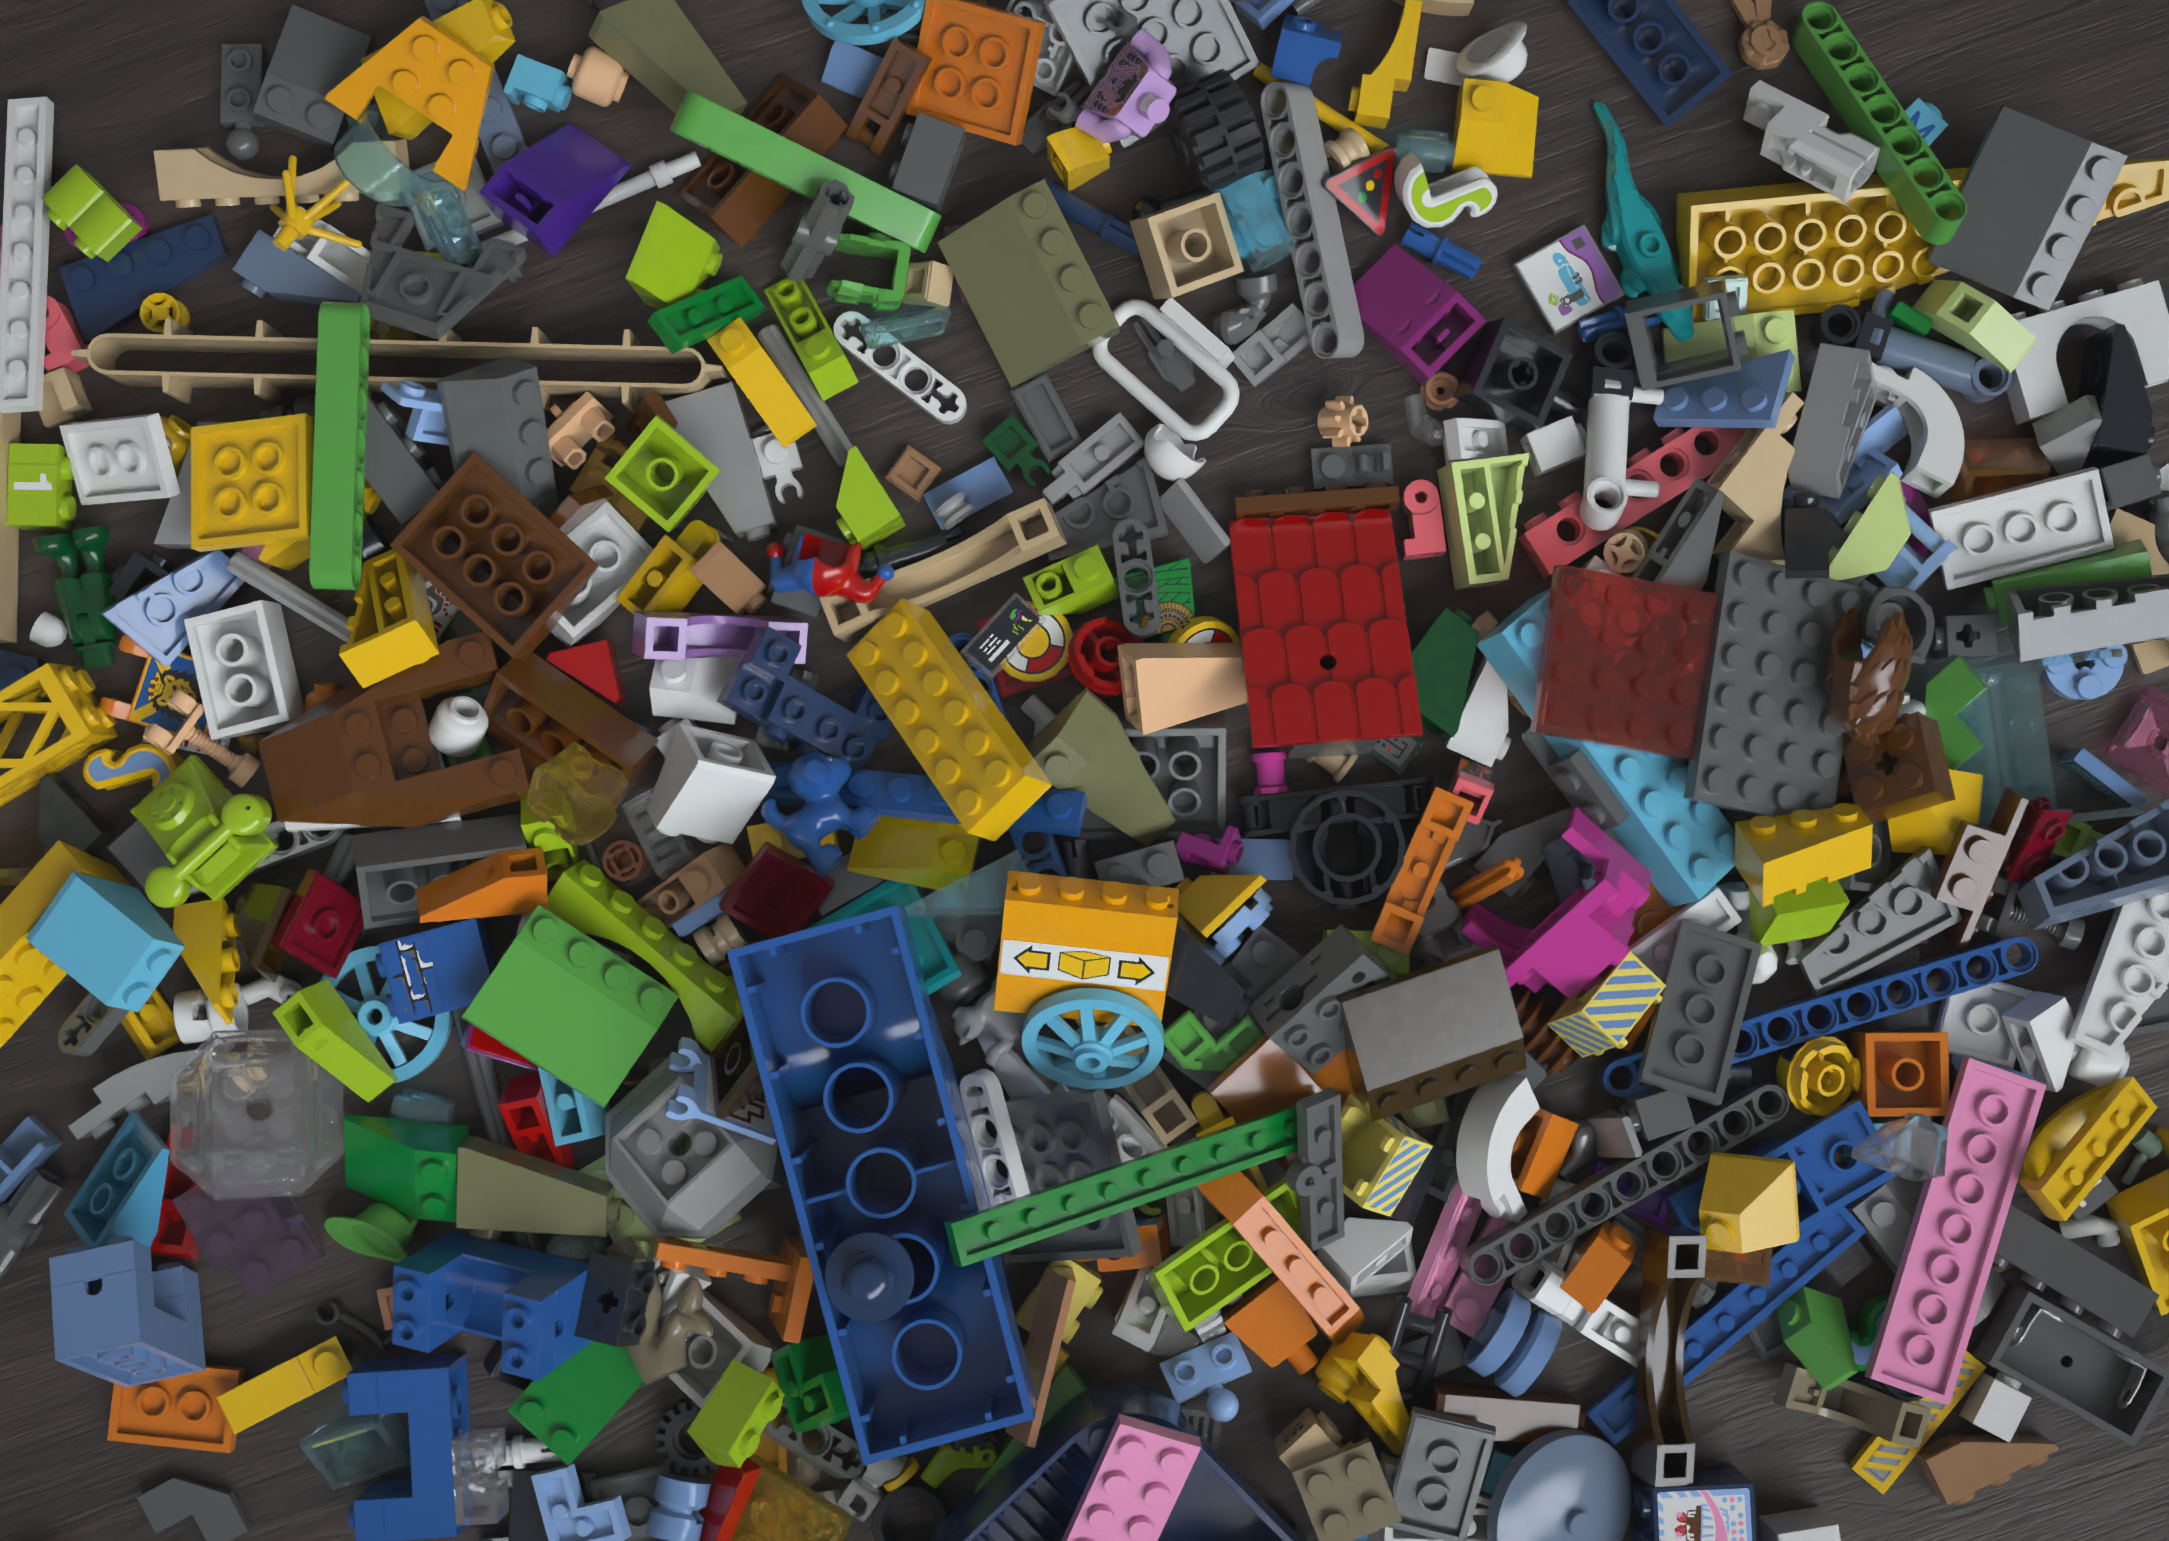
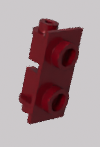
M2038 795L2035 800L2028 802L2027 817L2020 826L2028 835L2026 837L2021 832L2015 833L2011 842L2010 857L2004 865H2001L2002 869L2008 872L2005 879L2008 881L2032 880L2045 870L2051 852L2065 832V826L2073 813L2071 809H2052L2053 802L2041 795Z

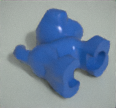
M812 750L798 757L786 772V779L793 792L805 801L802 809L790 816L779 813L776 800L769 798L762 804L760 813L766 823L781 831L796 849L803 850L816 873L825 877L841 861L842 857L840 855H842V852L834 844L827 843L821 846L820 840L838 829L846 830L858 840H862L879 822L880 814L868 804H862L857 809L849 808L841 799L839 791L849 779L852 770L849 761L845 757L828 756Z

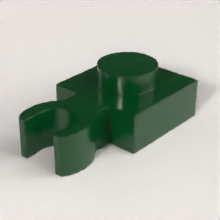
M1012 414L982 440V444L1008 473L1016 466H1019L1023 471L1025 482L1030 487L1035 488L1037 486L1029 476L1033 468L1039 467L1043 469L1047 476L1050 475L1049 466L1044 461L1036 459L1031 455L1039 447V444Z

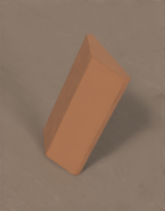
M1067 1266L1046 1267L1025 1350V1357L1037 1398L1035 1419L1007 1426L1005 1431L1024 1445L1032 1448L1036 1446L1076 1283L1073 1268Z

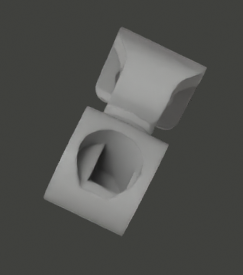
M901 1455L868 1464L862 1475L850 1479L835 1504L861 1522H864L882 1498L884 1492L879 1487L885 1481L893 1479L900 1474L908 1457Z

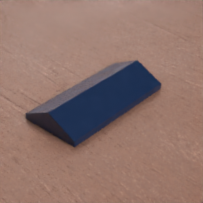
M1674 0L1567 1L1568 5L1666 128L1699 105L1733 75Z

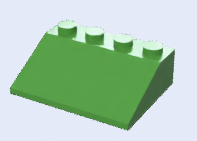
M538 904L461 1018L604 1108L662 1024L679 995Z

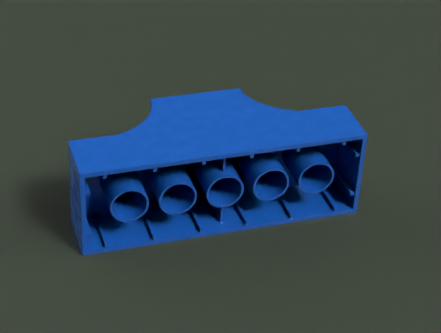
M904 903L728 950L730 965L863 1466L1035 1419L1037 1398L1014 1316L1001 1255L999 1254L964 1267L955 1266L944 1222L991 1207L962 1103L954 1062L948 1054L934 1014ZM867 1231L884 1233L900 1242L909 1251L915 1272L913 1290L906 1304L895 1315L878 1322H861L844 1315L832 1303L825 1284L826 1266L836 1247L847 1237Z

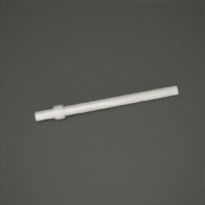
M696 151L668 163L664 160L649 166V171L616 184L593 212L656 185L660 189L674 183L673 178L702 166ZM514 229L492 237L515 245L528 241L527 238ZM489 239L472 246L477 259H479Z

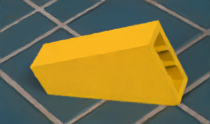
M472 0L432 21L492 63L515 42L510 28L513 25L511 15L504 5L494 0ZM381 49L360 59L362 65ZM379 86L374 94L389 135L412 140L433 122L381 86Z

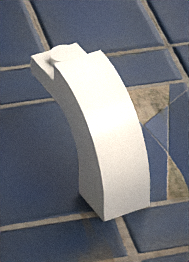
M1872 362L1877 391L1875 404L1883 408L1888 404L1897 407L1911 440L1910 458L1900 481L1937 499L1954 485L1962 465L1965 441L1959 414L1941 386L1921 370L1913 367L1904 377H1901L1893 369Z
M1510 1074L1479 1086L1463 1116L1456 1149L1457 1175L1463 1194L1481 1200L1482 1208L1490 1216L1503 1218L1515 1223H1519L1526 1215L1527 1210L1511 1174L1512 1149L1523 1126L1540 1109L1527 1077L1517 1074Z

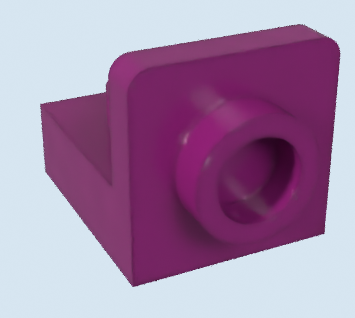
M1229 825L1220 845H1218L1214 838L1206 834L1196 833L1195 836L1182 832L1176 844V849L1182 861L1220 875H1228L1231 866H1236L1239 863L1244 851V843L1238 828Z

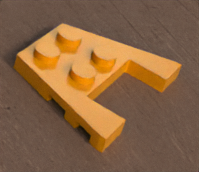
M421 16L327 93L324 99L355 120H358L362 117L379 86H381L452 134V138L432 171L465 191L472 179L471 171L474 157L477 154L478 137L482 117L485 115L495 64L426 17Z

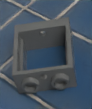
M1725 279L1626 301L1625 317L1642 391L1741 370V356L1748 354L1744 330L1736 331L1733 317L1740 316L1736 291L1728 292ZM1717 300L1727 349L1657 364L1646 315Z

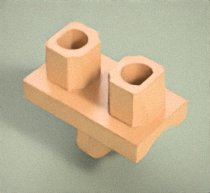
M588 391L577 401H574L565 411L556 404L549 409L557 417L547 427L551 458L561 467L566 465L572 470H576L586 460L587 453L582 447L592 437L598 442L606 441L615 432V428L610 421L614 416Z

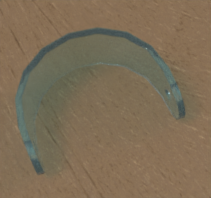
M365 111L338 140L334 148L335 162L343 176L358 191L375 201L390 206H411L427 199L437 188V183L433 179L418 175L395 157L373 130L380 122L381 115L378 111Z

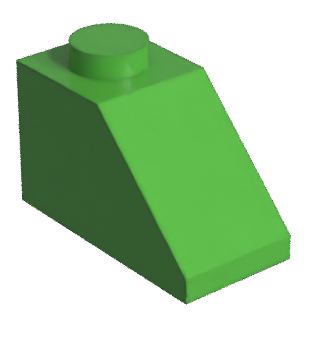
M1803 1286L1777 1308L1784 1343L1823 1389L1831 1390L1858 1372L1842 1299Z

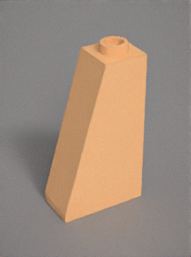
M1124 643L1117 646L1125 719L1143 735L1247 703L1241 643Z

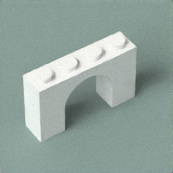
M2142 278L2130 280L2117 285L2118 292L2104 295L2103 289L2095 290L2079 296V303L2065 306L2064 300L2053 302L2049 311L2039 308L2041 314L2028 318L2025 311L2012 314L2037 340L2012 371V382L2006 390L2016 425L2043 418L2068 405L2057 367L2056 351L2063 333L2073 325H2090L2104 330L2116 323L2124 324L2145 388L2169 382V312L2159 280L2143 284Z

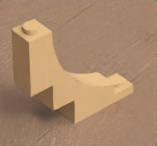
M1788 392L1784 395L1775 429L1747 428L1706 482L1724 494L1721 509L1735 521L1712 552L1718 560L1720 553L1732 551L1785 566L1781 537V507L1787 472L1795 448L1781 435L1786 433L1795 424L1798 418L1796 413L1804 404L1793 392Z

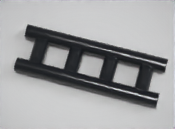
M1398 1295L1384 1340L1390 1345L1391 1350L1389 1352L1400 1364L1399 1366L1418 1370L1412 1391L1399 1388L1404 1406L1407 1407L1406 1411L1410 1417L1413 1406L1424 1409L1453 1310L1446 1306H1437L1434 1318L1412 1313L1410 1309L1413 1301L1409 1297ZM1405 1328L1429 1334L1423 1354L1399 1349ZM1361 1416L1354 1444L1368 1438L1371 1441L1372 1437L1380 1438Z

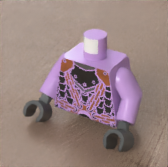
M1122 7L1117 9L1125 15L1123 25L1118 27L1107 20V26L1118 35L1126 38L1130 37L1132 40L1130 43H1125L1082 105L1084 110H1078L1076 103L1064 92L1056 93L1057 97L1067 104L1062 111L1057 112L1048 107L1049 112L1060 123L1068 124L1074 121L1076 122V128L1104 143L1122 140L1129 135L1139 138L1147 136L1155 123H1161L1167 118L1170 110L1169 103L1177 91V88L1169 80L1172 70L1168 50L1145 28L1138 29V19L1136 16Z

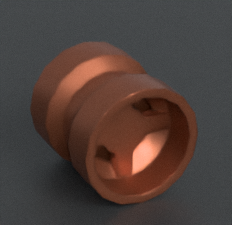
M619 840L606 848L602 863L606 873L613 879L632 881L639 879L646 873L650 858L648 851L642 844L636 841Z

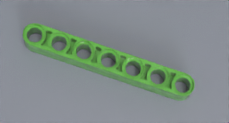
M1815 1L1809 3L1804 7L1792 35V44L1850 132L1881 147L1875 169L1919 235L1930 244L1943 245L1952 240L1967 213L1968 205L1964 197L1836 9L1826 2Z
M686 91L670 127V130L677 135L810 200L816 195L822 183H830L833 180H837L846 184L850 193L855 197L847 218L878 233L888 235L894 241L905 242L911 249L923 254L926 253L942 217L936 212L690 91Z
M322 302L319 308L309 562L310 583L313 589L358 590L361 582L370 348V312L366 303Z

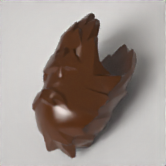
M1850 608L1843 617H1840L1831 636L1830 658L1828 659L1824 680L1830 689L1827 715L1831 716L1834 723L1852 739L1871 747L1874 743H1880L1879 735L1891 730L1897 721L1896 715L1904 701V690L1911 672L1910 661L1913 656V638H1911L1904 614L1901 610H1897L1892 618H1886L1877 644L1866 658H1863V650L1861 649L1862 625L1858 624L1856 609Z

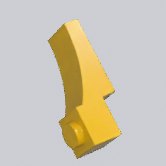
M1420 0L1405 1L1397 34L1387 55L1371 75H1362L1359 87H1351L1348 111L1355 112L1354 122L1359 126L1385 129L1390 118L1393 90L1407 92L1412 79L1422 1Z
M1351 1332L1332 1356L1356 1384L1347 1399L1395 1455H1400L1410 1420L1402 1401L1395 1371L1400 1364L1389 1352L1391 1350L1390 1345L1379 1335Z
M333 1336L215 1398L233 1435L346 1378L347 1373L353 1369L337 1337Z

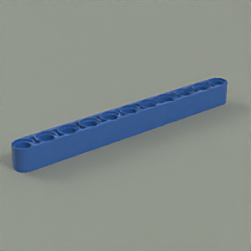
M2002 936L1966 947L1965 951L1959 949L1833 988L1820 996L1814 994L1746 1015L1741 1026V1030L1746 1036V1042L1742 1049L1735 1051L1732 1064L2025 974L2036 966L2039 958L2038 949L2027 938ZM2015 943L2021 950V958L2017 964L2012 966L2007 961L2006 952ZM1976 956L1981 961L1982 968L1978 976L1972 978L1967 973L1966 965L1971 957ZM1937 968L1942 974V983L1937 989L1931 990L1927 985L1926 978L1932 969ZM1897 980L1903 987V994L1898 1001L1892 1003L1887 997V988L1891 982ZM1858 992L1863 998L1864 1005L1859 1013L1852 1015L1847 1009V1001L1852 994ZM1820 1005L1824 1011V1019L1820 1025L1812 1027L1807 1020L1808 1011L1811 1007ZM1775 1017H1780L1785 1023V1031L1781 1037L1772 1039L1768 1034V1024ZM1645 1047L1630 1051V1053L1627 1052L1610 1057L1603 1061L1597 1073L1601 1087L1619 1097L1630 1096L1656 1088L1657 1086L1637 1080ZM1617 1066H1624L1629 1076L1627 1082L1621 1087H1612L1609 1082L1610 1072Z

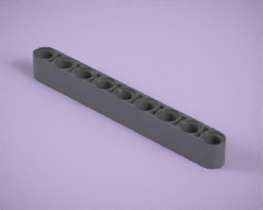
M1756 1082L1746 1086L1722 1100V1104L1713 1105L1694 1116L1693 1119L1696 1126L1652 1140L1641 1147L1642 1156L1619 1159L1527 1212L1519 1223L1511 1221L1471 1244L1463 1251L1460 1257L1462 1272L1467 1278L1482 1286H1490L1500 1282L1708 1162L1713 1152L1723 1153L1779 1121L1786 1115L1789 1109L1787 1093L1783 1088L1772 1084ZM1767 1091L1771 1096L1772 1102L1770 1108L1766 1112H1762L1758 1106V1099L1763 1092ZM1732 1111L1736 1115L1737 1125L1734 1130L1727 1133L1723 1127V1119L1727 1113ZM1698 1131L1702 1138V1145L1698 1151L1691 1153L1688 1148V1139L1692 1133ZM1663 1152L1667 1158V1165L1662 1172L1656 1173L1652 1167V1160L1657 1153ZM1628 1172L1632 1178V1185L1627 1192L1621 1194L1617 1189V1180L1622 1173ZM1593 1192L1597 1199V1205L1591 1213L1585 1214L1581 1208V1201L1586 1194ZM1558 1213L1562 1220L1561 1227L1556 1233L1548 1234L1545 1222L1551 1214ZM1521 1233L1526 1238V1247L1521 1253L1513 1255L1509 1248L1510 1241L1515 1235ZM1488 1254L1491 1260L1489 1270L1485 1274L1476 1275L1474 1271L1476 1258L1480 1255Z

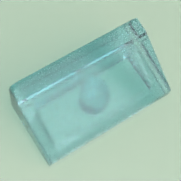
M931 307L860 322V329L867 348L876 349L941 335L945 331L951 312L949 308Z

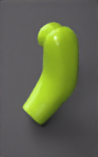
M989 1440L985 1442L987 1449L980 1451L979 1445L974 1446L973 1453H966L964 1447H961L960 1451L957 1452L952 1450L951 1444L948 1443L947 1446L940 1447L920 1475V1478L934 1489H937L948 1476L958 1469L990 1467L997 1457V1449Z

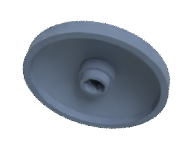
M1577 1429L1550 1432L1532 1441L1513 1458L1495 1487L1487 1518L1488 1541H1622L1627 1530L1632 1507L1631 1480L1623 1459L1610 1444L1593 1434Z

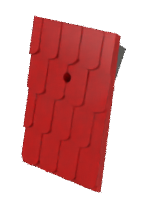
M1366 509L1362 511L1228 520L1227 525L1229 539L1231 540L1230 552L1252 748L1287 746V757L1290 760L1369 754L1379 739L1422 736L1417 685L1413 669L1390 509ZM1320 664L1327 665L1331 670L1322 668Z

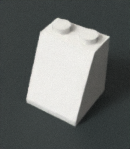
M679 723L647 807V812L655 828L665 835L679 836V834L694 836L708 844H716L718 841L733 844L774 784L776 775L758 744L755 743V740Z

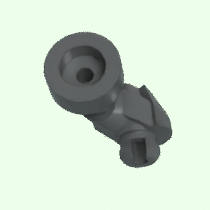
M1255 272L1236 277L1237 293L1247 303L1238 309H1229L1222 312L1220 316L1214 319L1212 327L1216 336L1222 337L1226 344L1233 345L1240 343L1256 332L1259 322L1267 315L1263 311L1269 306L1271 295L1278 289L1276 272Z

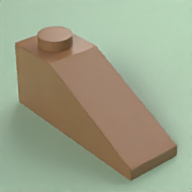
M718 541L690 569L705 586L736 614L744 615L747 612L749 615H752L767 600L764 594L768 591V586L721 541Z

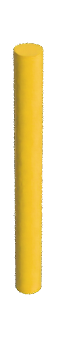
M1260 62V65L1256 67L1252 74L1253 77L1265 85L1272 82L1293 83L1288 80L1271 77L1272 69ZM1314 97L1318 119L1339 133L1347 127L1353 128L1364 139L1370 153L1374 154L1390 146Z

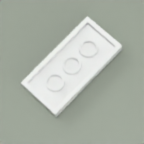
M2095 466L1928 509L1932 529L1944 541L1949 539L1958 547L1940 565L1944 586L1947 590L2115 548L2099 469Z

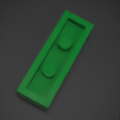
M741 275L655 311L647 322L671 354L712 337L739 317L745 323L760 316L766 307Z

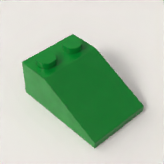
M345 1114L343 1126L347 1188L389 1205L416 1219L456 1223L458 1147L469 1136V1126Z
M592 1341V1343L541 1380H533L507 1411L569 1466L644 1381L638 1374L626 1346L615 1347Z

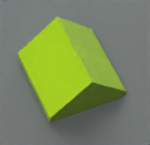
M1824 878L1808 883L1806 892L1794 895L1791 893V890L1774 896L1773 904L1763 908L1749 888L1751 941L1760 943L1763 947L1827 935L1850 901L1838 880L1827 883L1824 881Z

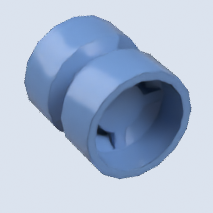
M659 1473L654 1492V1498L659 1502V1505L650 1511L646 1533L650 1536L669 1541H700L704 1518L699 1514V1510L707 1507L711 1483L684 1475Z

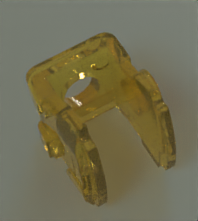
M573 742L562 752L534 770L525 805L527 810L537 819L544 823L546 821L552 823L555 826L554 832L566 843L584 845L603 835L615 823L618 816L615 813L617 805L612 802L624 792L628 781L625 780L624 772L610 764L604 765L593 759L584 747L579 743Z

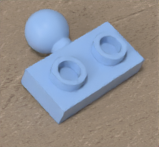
M1233 1332L1159 1363L1171 1394L1177 1403L1180 1404L1208 1392L1206 1410L1213 1420L1228 1422L1236 1416L1239 1409L1238 1399L1232 1391L1224 1389L1222 1385L1251 1373L1252 1370L1238 1337Z

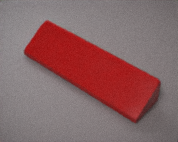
M749 1457L745 1459L740 1468L720 1465L710 1488L707 1507L702 1508L700 1515L704 1518L700 1541L732 1540L762 1469L760 1465Z

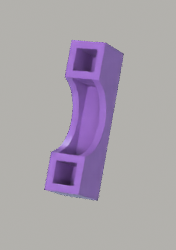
M634 611L632 652L643 659L686 660L691 657L705 656L743 658L756 629L769 626L802 646L794 663L805 664L808 623L793 616Z

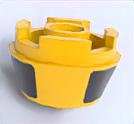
M1821 1036L1786 1047L1781 1053L1776 1067L1777 1082L1780 1087L1787 1093L1795 1108L1806 1115L1826 1116L1838 1109L1847 1100L1852 1090L1858 1092L1862 1077L1860 1061L1853 1057L1845 1043L1835 1037Z

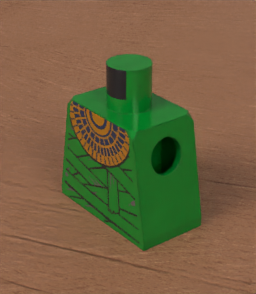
M1189 558L1154 567L1160 609V626L1153 636L1143 639V641L1156 638L1157 643H1167L1173 632L1179 627L1183 629L1191 623L1189 620L1195 618ZM1144 570L1127 574L1124 578L1126 585L1134 590L1144 588L1149 580ZM1116 577L1114 582L1120 599L1118 578ZM1151 595L1141 599L1126 598L1127 603L1136 602L1137 615L1134 618H1130V622L1138 623L1139 629L1147 628V622L1154 620L1153 615L1147 616L1144 610V599L1152 600Z

